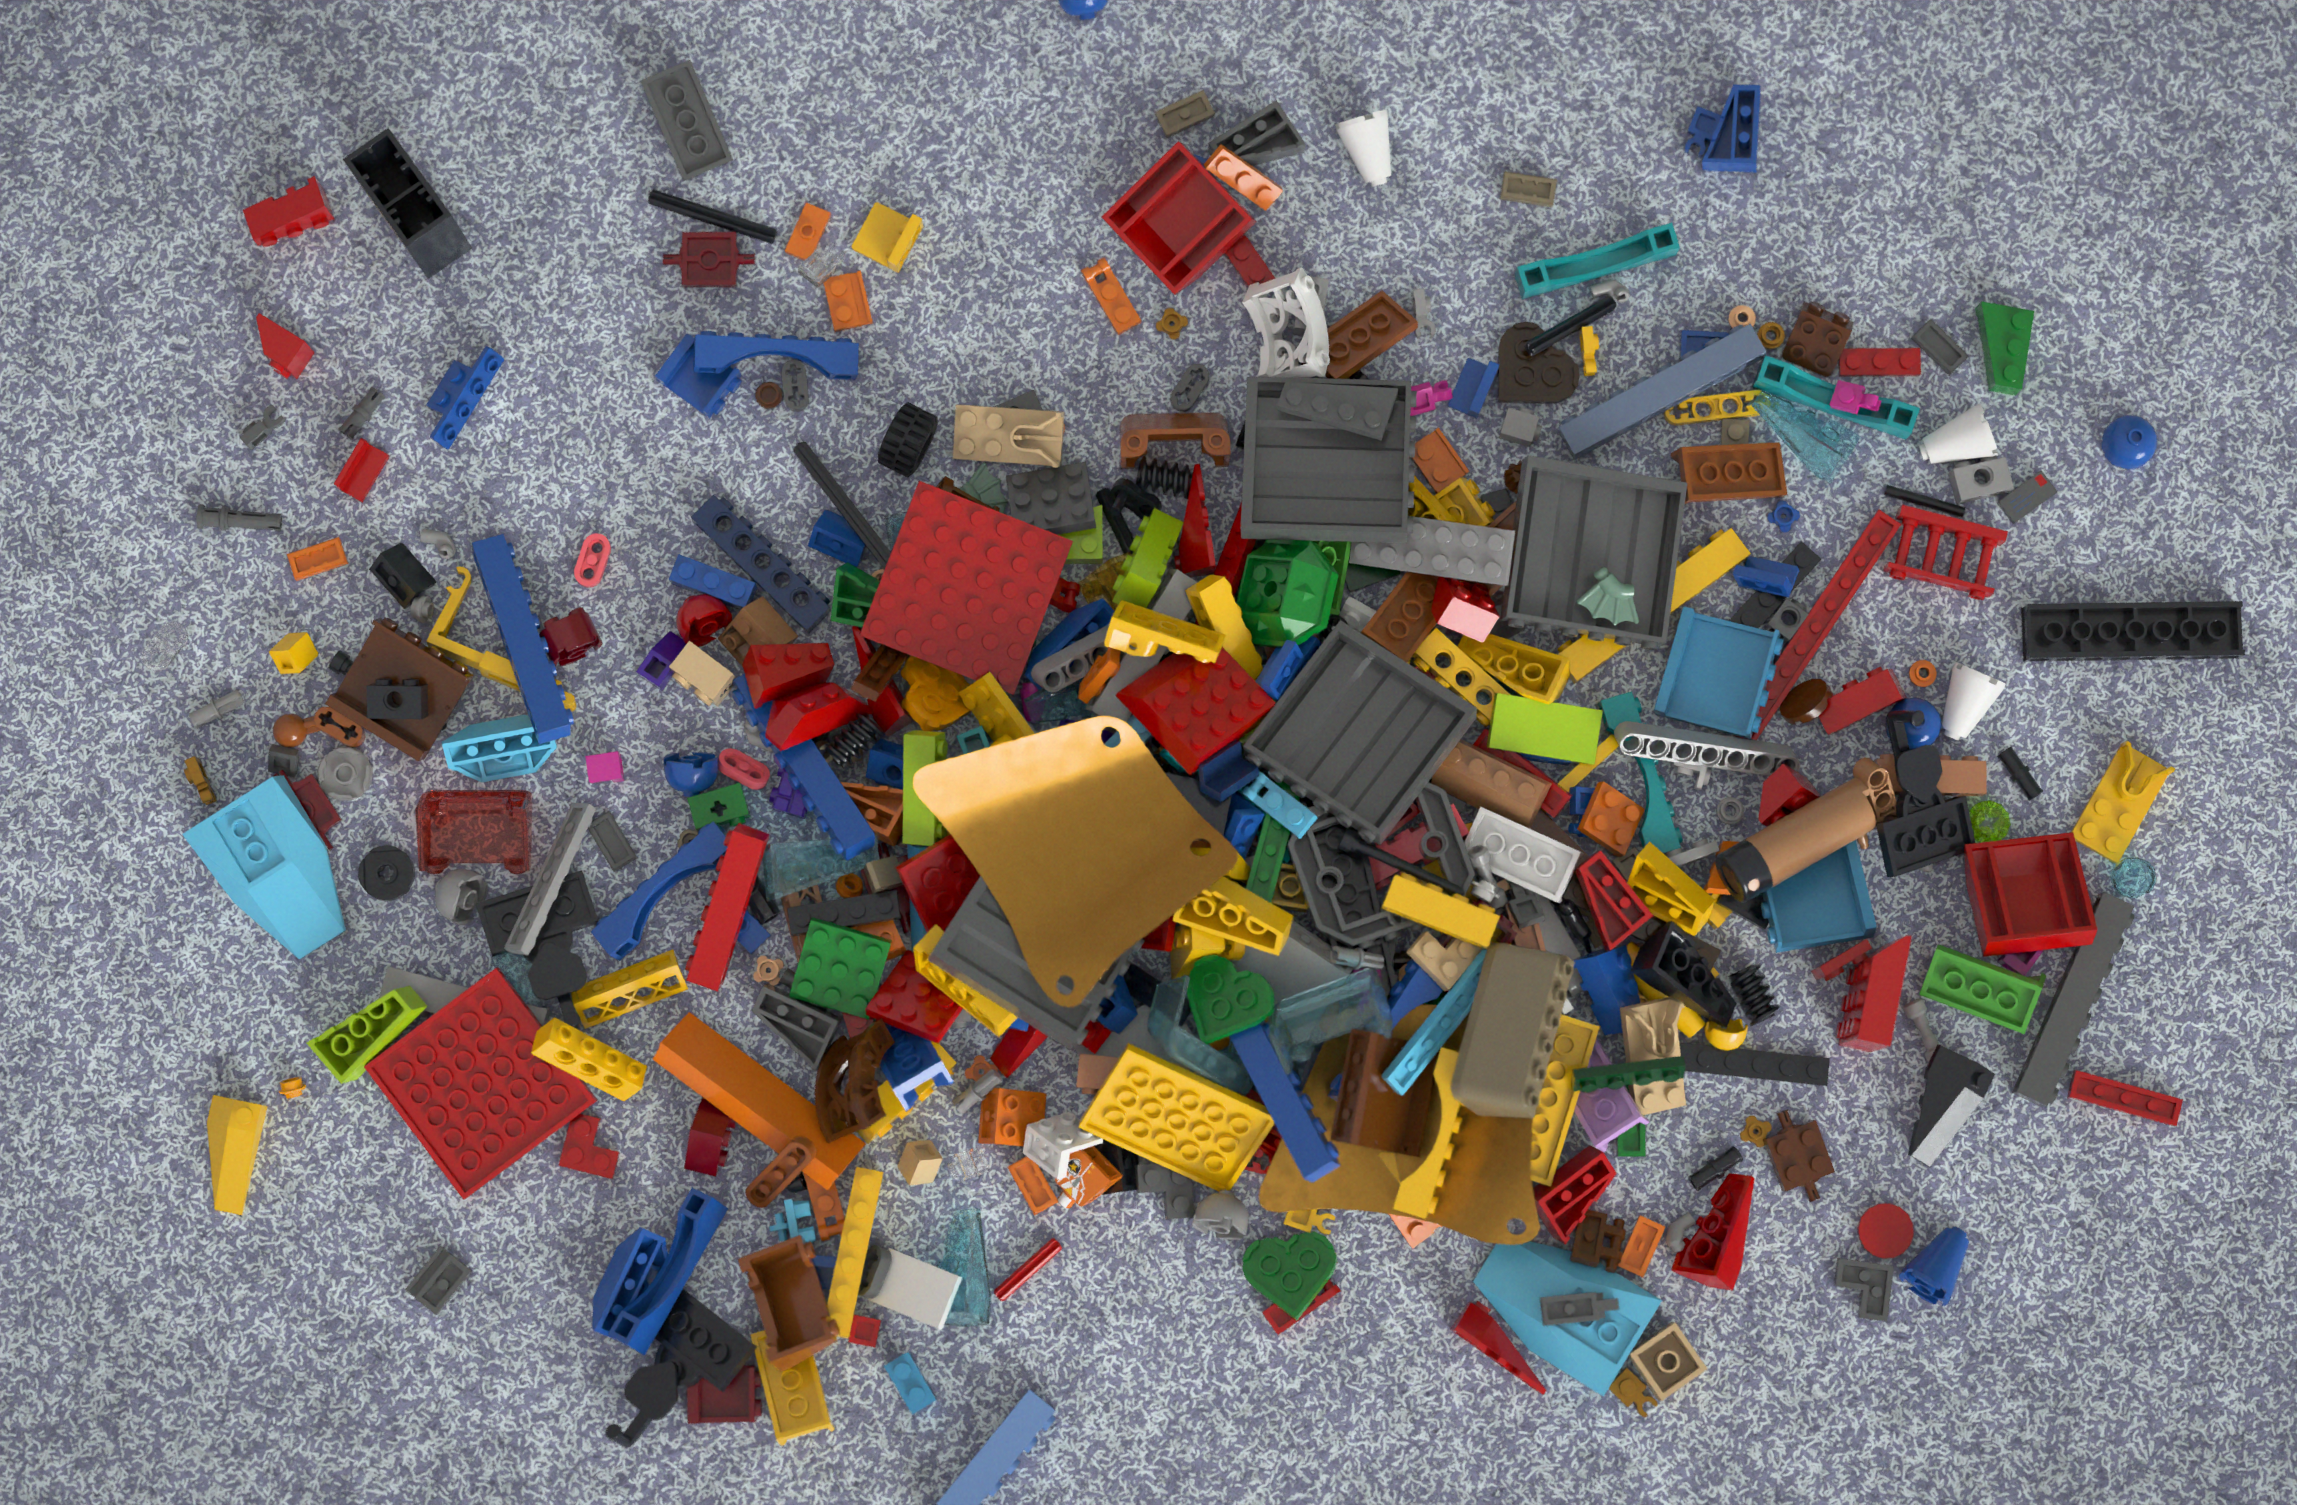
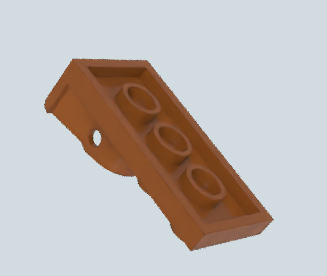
M1381 290L1327 328L1330 362L1325 376L1328 379H1349L1352 374L1418 328V321Z
M1780 442L1681 447L1670 453L1671 459L1679 464L1681 482L1687 483L1685 504L1689 502L1780 498L1787 495Z
M1407 571L1361 631V634L1403 661L1408 662L1436 625L1431 608L1438 576Z

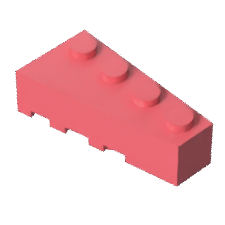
M1452 804L1451 808L1462 839L1465 840L1469 831L1455 805ZM1424 822L1419 823L1416 828L1411 827L1394 836V839L1391 841L1386 840L1381 845L1375 846L1413 865L1421 862L1428 865L1435 861L1424 858L1419 851L1420 840L1427 833ZM1431 838L1427 840L1426 845L1431 852L1440 851L1441 844L1437 839ZM1369 856L1376 890L1391 884L1389 879L1394 877V875L1404 873Z

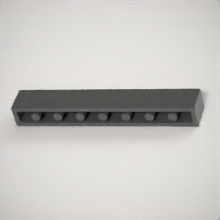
M2105 892L2098 894L2092 908L2098 929L2094 941L2091 945L2075 947L2012 1094L2041 1107L2048 1106L2049 1103L2052 1104L2055 1101L2059 1091L2056 1088L2059 1078L2063 1079L2069 1069L2070 1064L2066 1063L2070 1053L2074 1054L2080 1044V1039L2077 1038L2081 1028L2085 1029L2090 1021L2091 1014L2088 1013L2092 1003H2097L2102 993V989L2099 986L2103 978L2107 979L2112 970L2113 964L2110 961L2113 954H2118L2123 945L2124 939L2121 938L2125 928L2129 929L2134 920L2135 914L2132 913L2134 905Z

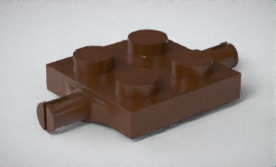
M1788 1109L1778 1112L1776 1114L1782 1129L1775 1135L1763 1139L1781 1190L1786 1192L1796 1187H1804L1809 1202L1818 1200L1820 1196L1815 1182L1823 1176L1834 1173L1835 1170L1816 1120H1810L1800 1125H1793Z

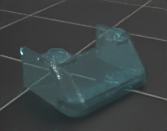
M1376 968L1358 971L1287 997L1274 1005L1269 1038L1286 1075L1292 1073L1293 1061L1302 1062L1312 1056L1311 1053L1314 1051L1316 1044L1349 1033L1351 1028L1360 1029L1365 1027L1370 1032H1383L1386 1039L1391 1037L1393 1019Z
M1185 975L1158 984L1147 1023L1151 1037L1169 1057L1205 1079L1240 1095L1248 1093L1252 1088L1253 1081L1232 1041L1228 1053L1223 1050L1217 1051L1178 1027L1190 977Z

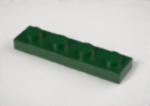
M1684 1056L1579 1068L1573 1069L1571 1083L1573 1092L1581 1091L1588 1093L1599 1088L1619 1089L1624 1085L1636 1084L1638 1086H1645L1656 1081L1675 1082L1684 1077L1686 1065Z

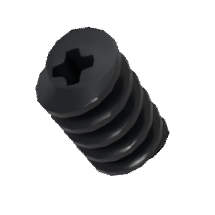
M1143 456L1139 464L1136 485L1140 482L1141 489L1146 491L1150 484L1153 493H1156L1161 486L1163 495H1167L1169 490L1173 489L1174 497H1178L1180 492L1183 491L1184 498L1188 499L1193 473H1190L1188 464L1184 466L1182 471H1179L1178 462H1175L1172 468L1169 469L1167 460H1164L1161 467H1158L1157 458H1154L1150 465H1147L1146 456Z
M867 712V716L860 713L856 715L858 724L851 720L848 722L851 731L843 728L840 730L842 739L836 736L832 737L834 747L827 743L824 744L825 750L843 769V763L851 767L853 766L851 756L858 759L862 757L859 748L867 752L870 750L867 741L874 744L878 742L875 733L883 737L886 735L884 730Z
M1760 964L1751 965L1727 976L1736 977L1731 982V987H1741L1735 993L1736 997L1745 996L1740 1006H1750L1745 1016L1755 1017L1749 1024L1750 1027L1775 1016L1774 1013L1780 1008L1779 1004L1770 1005V1002L1775 998L1774 994L1765 995L1770 985L1760 984L1766 977L1765 974H1755L1761 967Z

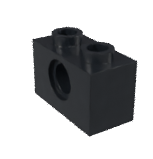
M390 678L375 679V683L367 685V719H424L428 717V684H419V679H402V683H392ZM395 691L402 695L403 702L401 705L393 702L392 695Z

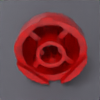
M708 594L688 597L676 616L677 629L686 644L690 641L697 647L705 646L716 638L710 635L723 627L726 629L732 622V614L727 606L720 599Z

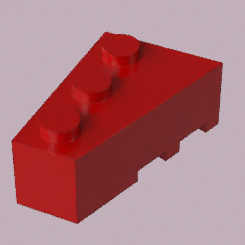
M1591 1145L1587 1146L1555 1171L1551 1187L1539 1183L1532 1188L1537 1214L1552 1237L1565 1245L1569 1241V1235L1578 1222L1582 1223L1586 1217L1584 1214L1594 1201L1597 1202L1617 1174L1603 1151Z

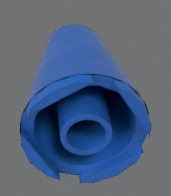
M1955 1226L1945 1228L1902 1269L1899 1274L1901 1282L1903 1283L1906 1279L1913 1285L1908 1289L1927 1302L1936 1305L1938 1301H1942V1306H1946L1951 1300L1969 1245V1241L1966 1238L1967 1234Z

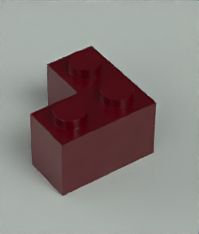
M703 1097L690 1128L684 1169L716 1177L720 1166L725 1167L729 1151L724 1149L725 1147L728 1148L731 1140L732 1131L729 1130L730 1128L735 1129L737 1122Z

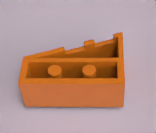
M840 782L875 833V839L895 847L903 832V789Z

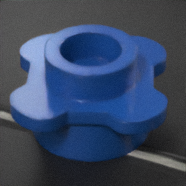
M1780 500L1776 504V509L1767 515V520L1769 523H1775L1780 531L1785 533L1791 529L1790 525L1799 519L1800 513L1788 505L1786 501ZM1782 514L1786 515L1785 519L1781 518Z

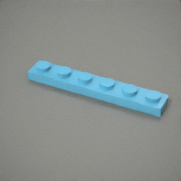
M1487 949L1481 950L1381 1075L1396 1093L1403 1096L1471 1011Z

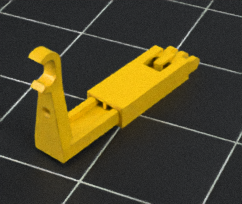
M461 566L456 567L458 574L464 575L465 579L458 589H454L452 586L446 587L450 597L426 641L428 647L435 646L445 652L446 657L480 670L481 676L520 692L508 659L487 650L483 654L446 638L472 581L468 569ZM555 679L557 685H562L561 681ZM564 691L566 698L563 701L565 709L570 708L572 712L577 707L575 697Z

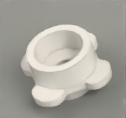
M1472 880L1471 884L1474 887L1471 894L1478 899L1480 898L1490 904L1493 897L1496 899L1500 897L1494 892L1496 887L1484 880H1481L1479 883Z

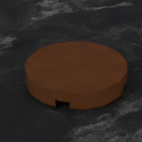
M1810 679L1800 683L1787 694L1781 703L1780 713L1782 717L1791 725H1796L1795 722L1798 721L1803 724L1813 720L1826 709L1828 705L1827 699L1832 696L1831 689L1821 679Z

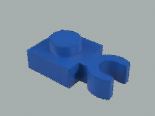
M1697 106L1687 131L1688 134L1694 137L1687 141L1684 149L1686 153L1689 152L1692 145H1697L1700 148L1698 157L1701 158L1704 155L1706 149L1704 141L1711 142L1721 115Z

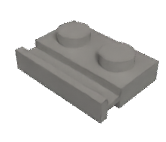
M1706 838L1691 844L1693 847L1691 850L1683 852L1682 848H1678L1666 853V856L1678 867H1682L1715 855L1720 850L1716 840L1708 843Z

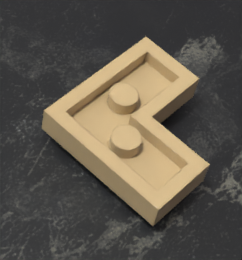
M1425 931L1406 953L1444 991H1447L1481 952V949L1457 938H1453L1444 948L1428 931Z

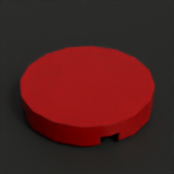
M1890 1203L1877 1204L1868 1208L1860 1217L1857 1226L1862 1247L1871 1255L1881 1259L1895 1258L1903 1254L1911 1245L1914 1235L1913 1223L1909 1215L1901 1207Z

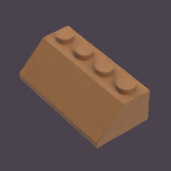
M1460 739L1432 776L1431 784L1444 789L1447 794L1477 809L1483 807L1531 829L1552 783Z

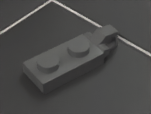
M1589 1292L1539 1297L1543 1326L1596 1321L1605 1318V1311L1619 1310L1618 1298L1603 1299V1293Z

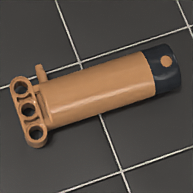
M1864 757L1854 765L1853 779L1839 785L1718 854L1715 859L1716 869L1729 893L1741 903L1748 902L1856 839L1861 849H1867L1869 847L1867 833L1876 828V823L1897 817V802L1887 770L1872 759Z

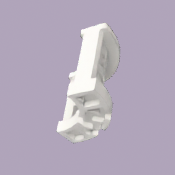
M1301 267L1296 269L1295 272L1259 284L1257 282L1249 285L1242 303L1248 310L1257 333L1262 332L1264 346L1260 347L1261 360L1257 377L1311 378L1316 375L1318 378L1325 377L1327 366L1330 362L1328 331L1324 312L1314 288L1313 279ZM1291 285L1294 291L1288 290L1285 299L1282 288ZM1274 291L1276 299L1268 298L1266 294ZM1289 313L1298 317L1306 325L1304 336L1297 348L1291 342L1283 340L1281 333L1288 324Z

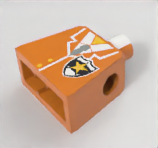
M1094 1146L1072 1152L1069 1155L1066 1177L1058 1180L1055 1178L1056 1183L1063 1189L1057 1198L1058 1202L1065 1208H1071L1075 1202L1081 1207L1096 1200L1123 1175Z

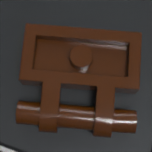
M1588 1209L1584 1214L1586 1217L1582 1223L1578 1222L1576 1225L1570 1261L1597 1268L1601 1258L1606 1261L1605 1270L1614 1273L1616 1272L1617 1264L1621 1262L1622 1253L1620 1252L1621 1242L1625 1240V1221L1618 1218L1614 1219L1613 1226L1606 1224L1608 1214ZM1604 1236L1610 1239L1609 1248L1602 1246Z

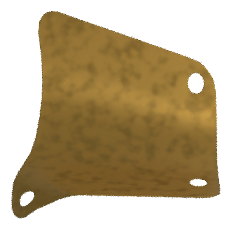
M1099 716L926 765L919 769L913 777V788L919 799L953 836L999 903L1012 926L1033 977L1046 995L1060 1006L1075 1007L1081 1004L1107 968L1122 953L1233 869L1237 863V850L1184 798L1159 766L1135 730L1126 722L1111 716ZM1105 727H1114L1119 731L1121 741L1117 747L1109 748L1103 744L1100 734ZM1202 838L1209 841L1211 844L1210 852L1204 856L1193 854L1190 846L1194 840ZM1063 975L1071 977L1074 982V989L1068 995L1061 994L1056 988L1057 980Z
M1379 1002L1380 1007H1381L1383 1004L1386 1005L1387 1002ZM1359 1003L1340 1013L1327 1034L1302 1093H1306L1312 1100L1314 1108L1311 1110L1316 1118L1319 1117L1327 1129V1132L1324 1134L1328 1142L1332 1141L1340 1154L1337 1159L1341 1166L1312 1183L1303 1178L1282 1138L1260 1187L1259 1202L1261 1206L1267 1211L1272 1212L1308 1209H1346L1411 1217L1441 1225L1486 1243L1515 1245L1534 1239L1539 1233L1540 1223L1531 1181L1533 1118L1479 1116L1469 1108L1461 1105L1458 1116L1462 1117V1122L1458 1133L1453 1132L1450 1143L1454 1144L1450 1160H1444L1442 1170L1446 1171L1442 1187H1436L1434 1197L1438 1198L1434 1214L1429 1213L1426 1219L1395 1210L1393 1207L1400 1183L1425 1162L1433 1150L1439 1135L1442 1121V1102L1435 1079L1420 1157L1330 1140L1337 1101L1328 1096V1094L1332 1090L1330 1085L1334 1078L1343 1072L1350 1033L1347 1031L1345 1024L1350 1017L1358 1015L1357 1007ZM1421 1004L1412 1009L1397 1023L1390 1032L1389 1037L1409 1041L1437 1005ZM1365 1006V1012L1362 1016L1367 1021L1366 1029L1371 1028L1376 1021V1018L1373 1017L1372 1009L1368 1006ZM1470 1012L1443 1046L1460 1051ZM1379 1153L1395 1154L1400 1183L1379 1157ZM1512 1218L1521 1219L1526 1225L1525 1232L1519 1235L1511 1234L1507 1228L1508 1221Z

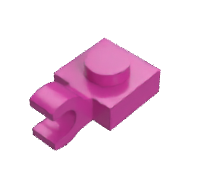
M1447 380L1439 381L1433 387L1429 382L1412 386L1411 391H1417L1416 407H1411L1410 416L1436 410L1435 402L1452 399L1451 387L1448 388Z
M1838 380L1830 406L1833 409L1858 414L1860 407L1878 412L1881 400H1878L1879 396L1864 394L1866 389L1862 385Z

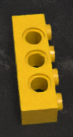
M1437 628L1429 634L1412 655L1415 658L1413 662L1423 672L1430 671L1436 677L1434 679L1436 682L1477 707L1476 720L1484 727L1490 726L1495 693L1511 695ZM1438 656L1447 657L1450 666L1447 668L1438 667L1435 663V658ZM1459 674L1467 675L1470 679V684L1465 687L1458 685L1455 679L1456 676ZM1480 692L1487 693L1490 697V703L1487 705L1479 704L1476 700V694Z
M555 1017L537 1030L531 1054L623 1102L642 1089L647 1066Z

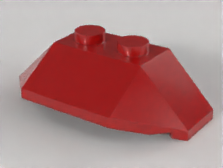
M818 682L773 701L765 737L782 751L848 724L850 720L855 721L857 720L856 715L858 713L867 716V712L870 715L873 713V709L857 695L836 683Z

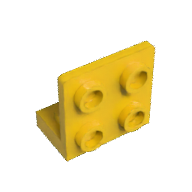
M875 202L852 244V250L899 273L924 227L922 218L914 214L908 218Z

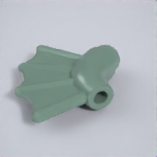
M983 462L971 479L959 489L991 507L994 505L1000 508L999 512L1004 514L1008 500L1001 493V479L989 473L986 463Z
M1601 567L1600 570L1595 571L1594 577L1598 580L1597 584L1582 595L1576 603L1586 607L1590 611L1592 618L1608 619L1614 626L1623 621L1639 623L1633 600L1634 585L1621 583L1612 572H1608L1606 567Z

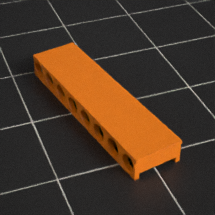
M690 1012L660 1042V1047L652 1059L778 1154L795 1137L802 1136L809 1139L816 1148V1156L802 1172L826 1190L831 1188L836 1179L866 1145L865 1142L853 1133L827 1143L821 1131L814 1104Z

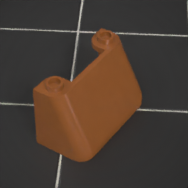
M1220 413L1131 414L1124 417L1121 421V469H1134L1138 458L1147 455L1148 442L1201 441V454L1210 456L1215 463V467H1229L1231 455L1229 429L1226 418Z
M801 1235L738 1259L741 1272L748 1271V1286L754 1293L767 1336L765 1342L770 1347L765 1349L769 1363L779 1371L792 1368L837 1342V1335L840 1334L835 1318L831 1319L812 1259L816 1257L814 1247L810 1241L806 1243Z

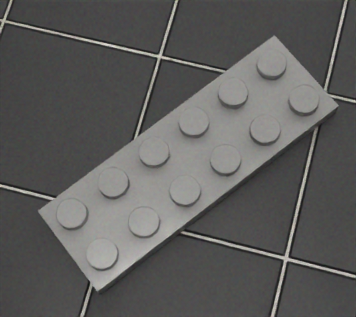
M1408 516L1413 517V534L1407 533V543H1351L1349 563L1507 586L1515 530Z

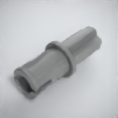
M235 690L215 701L211 699L208 705L189 713V717L195 728L199 729L216 718L222 719V715L243 705L244 699L240 692Z
M1334 946L1332 948L1333 951L1330 952L1332 964L1352 966L1355 970L1360 968L1382 969L1384 966V957L1381 954L1363 952L1361 948L1346 949Z
M992 1069L978 1081H972L967 1090L953 1099V1105L956 1106L959 1103L960 1105L956 1109L964 1114L979 1100L983 1101L986 1099V1094L1002 1082L1001 1075Z

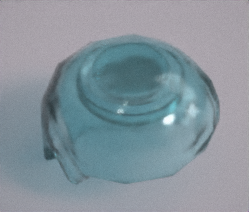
M2127 857L2120 860L2114 865L2110 874L2112 887L2119 895L2128 898H2138L2146 893H2150L2157 880L2155 868L2147 860L2139 857ZM2132 874H2133V881H2132V883L2129 884V885H2126L2127 882H2128V880L2130 879V877H2131Z

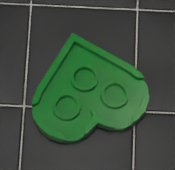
M1218 955L1204 956L1194 962V967L1190 971L1189 978H1186L1185 983L1187 996L1202 1044L1207 1045L1254 1027L1273 1014L1274 991L1264 976L1248 970L1239 972L1232 961Z
M1305 1232L1300 1235L1295 1234L1287 1242L1277 1237L1255 1240L1247 1247L1243 1255L1242 1270L1246 1280L1255 1290L1297 1321L1331 1278L1338 1258L1332 1243L1324 1235L1317 1232Z

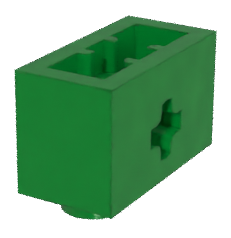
M741 783L687 798L697 831L713 821L720 826L729 823L730 827H735L738 823L745 824V818L751 817ZM717 804L727 807V809L723 810V816L719 817L717 813L712 812L717 809Z

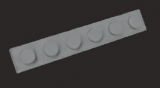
M572 802L504 947L510 953L529 955L534 947L538 933L546 922L547 914L553 901L558 896V890L570 870L571 862L581 846L585 832L592 823V817L596 811V808L592 805Z

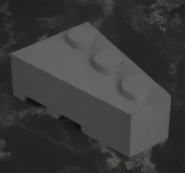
M1276 100L1208 143V152L1212 155L1222 144L1244 161L1254 166L1303 154L1306 144Z
M769 983L764 985L752 1012L776 1035H779L795 1053H798L814 1071H817L823 1055L831 1045L843 1018L809 1002L789 997L790 993Z

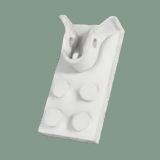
M1480 807L1464 842L1467 853L1472 847L1478 845L1487 847L1491 856L1489 865L1492 873L1558 903L1563 901L1562 896L1579 859L1584 855V853L1483 807Z

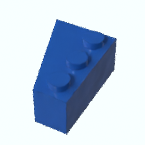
M1733 84L1717 128L1702 160V170L1757 172L1761 85Z
M1617 946L1610 951L1600 949L1573 959L1575 962L1573 968H1577L1583 980L1580 982V986L1583 991L1588 990L1593 1001L1590 1007L1604 1036L1623 1033L1620 1008L1641 1003L1637 982L1635 981L1634 974L1630 971L1632 968L1631 957L1628 954L1627 946Z
M1118 974L1113 981L1117 987L1109 999L1103 997L1099 1004L1103 1009L1097 1019L1103 1026L1120 1034L1138 1013L1124 977Z

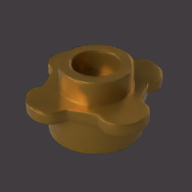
M1167 308L1162 319L1157 321L1156 329L1159 332L1167 333L1170 339L1176 340L1180 336L1179 332L1181 329L1187 326L1188 319L1175 312L1173 308ZM1174 322V326H1170L1169 323Z
M1748 1116L1745 1120L1744 1130L1740 1132L1741 1140L1755 1143L1756 1147L1765 1146L1763 1139L1772 1130L1771 1124L1767 1121L1761 1122L1755 1116ZM1757 1129L1758 1134H1754L1753 1130Z

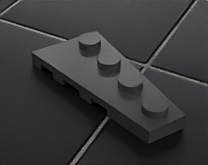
M1285 382L1277 403V410L1382 441L1398 395V388Z

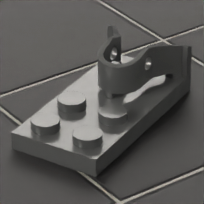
M690 60L640 80L683 181L733 161Z

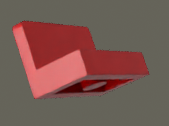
M360 438L335 480L334 485L340 491L363 503L390 456L370 445L365 439Z

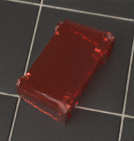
M432 790L421 795L415 808L419 871L439 874L450 863H504V868L512 874H522L530 871L532 851L531 792L526 790Z

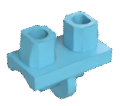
M794 1199L784 1200L788 1223H784L783 1213L775 1214L776 1225L769 1226V1232L778 1231L779 1241L788 1240L786 1229H789L790 1238L801 1235L806 1243L817 1241L814 1226L799 1229L797 1218L812 1216L810 1202H794Z

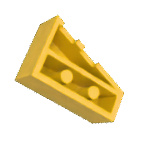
M1651 842L1637 855L1627 884L1652 915L1666 922L1672 921L1685 932L1696 936L1707 923L1715 899Z
M1184 924L1175 927L1172 952H1170L1171 984H1186L1185 980L1189 978L1194 962L1208 955L1221 956L1225 949L1224 938Z

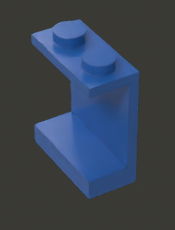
M687 333L655 377L659 383L710 418L713 413L718 415L726 404L724 401L725 397L729 392L732 394L736 392L742 383L740 379L742 375L736 367L734 369L729 367L720 374L693 372L694 337Z

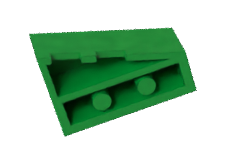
M1981 301L1975 308L1980 330L1979 335L1982 342L1989 391L2016 396L2023 387L2035 311Z
M848 562L836 568L830 621L862 627L880 580Z

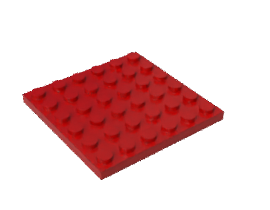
M918 481L859 636L974 680H978L991 672L1002 689L1014 695L1073 541Z
M496 967L364 1066L463 1200L598 1101L583 1080L531 1054L536 1032L542 1025L499 967Z

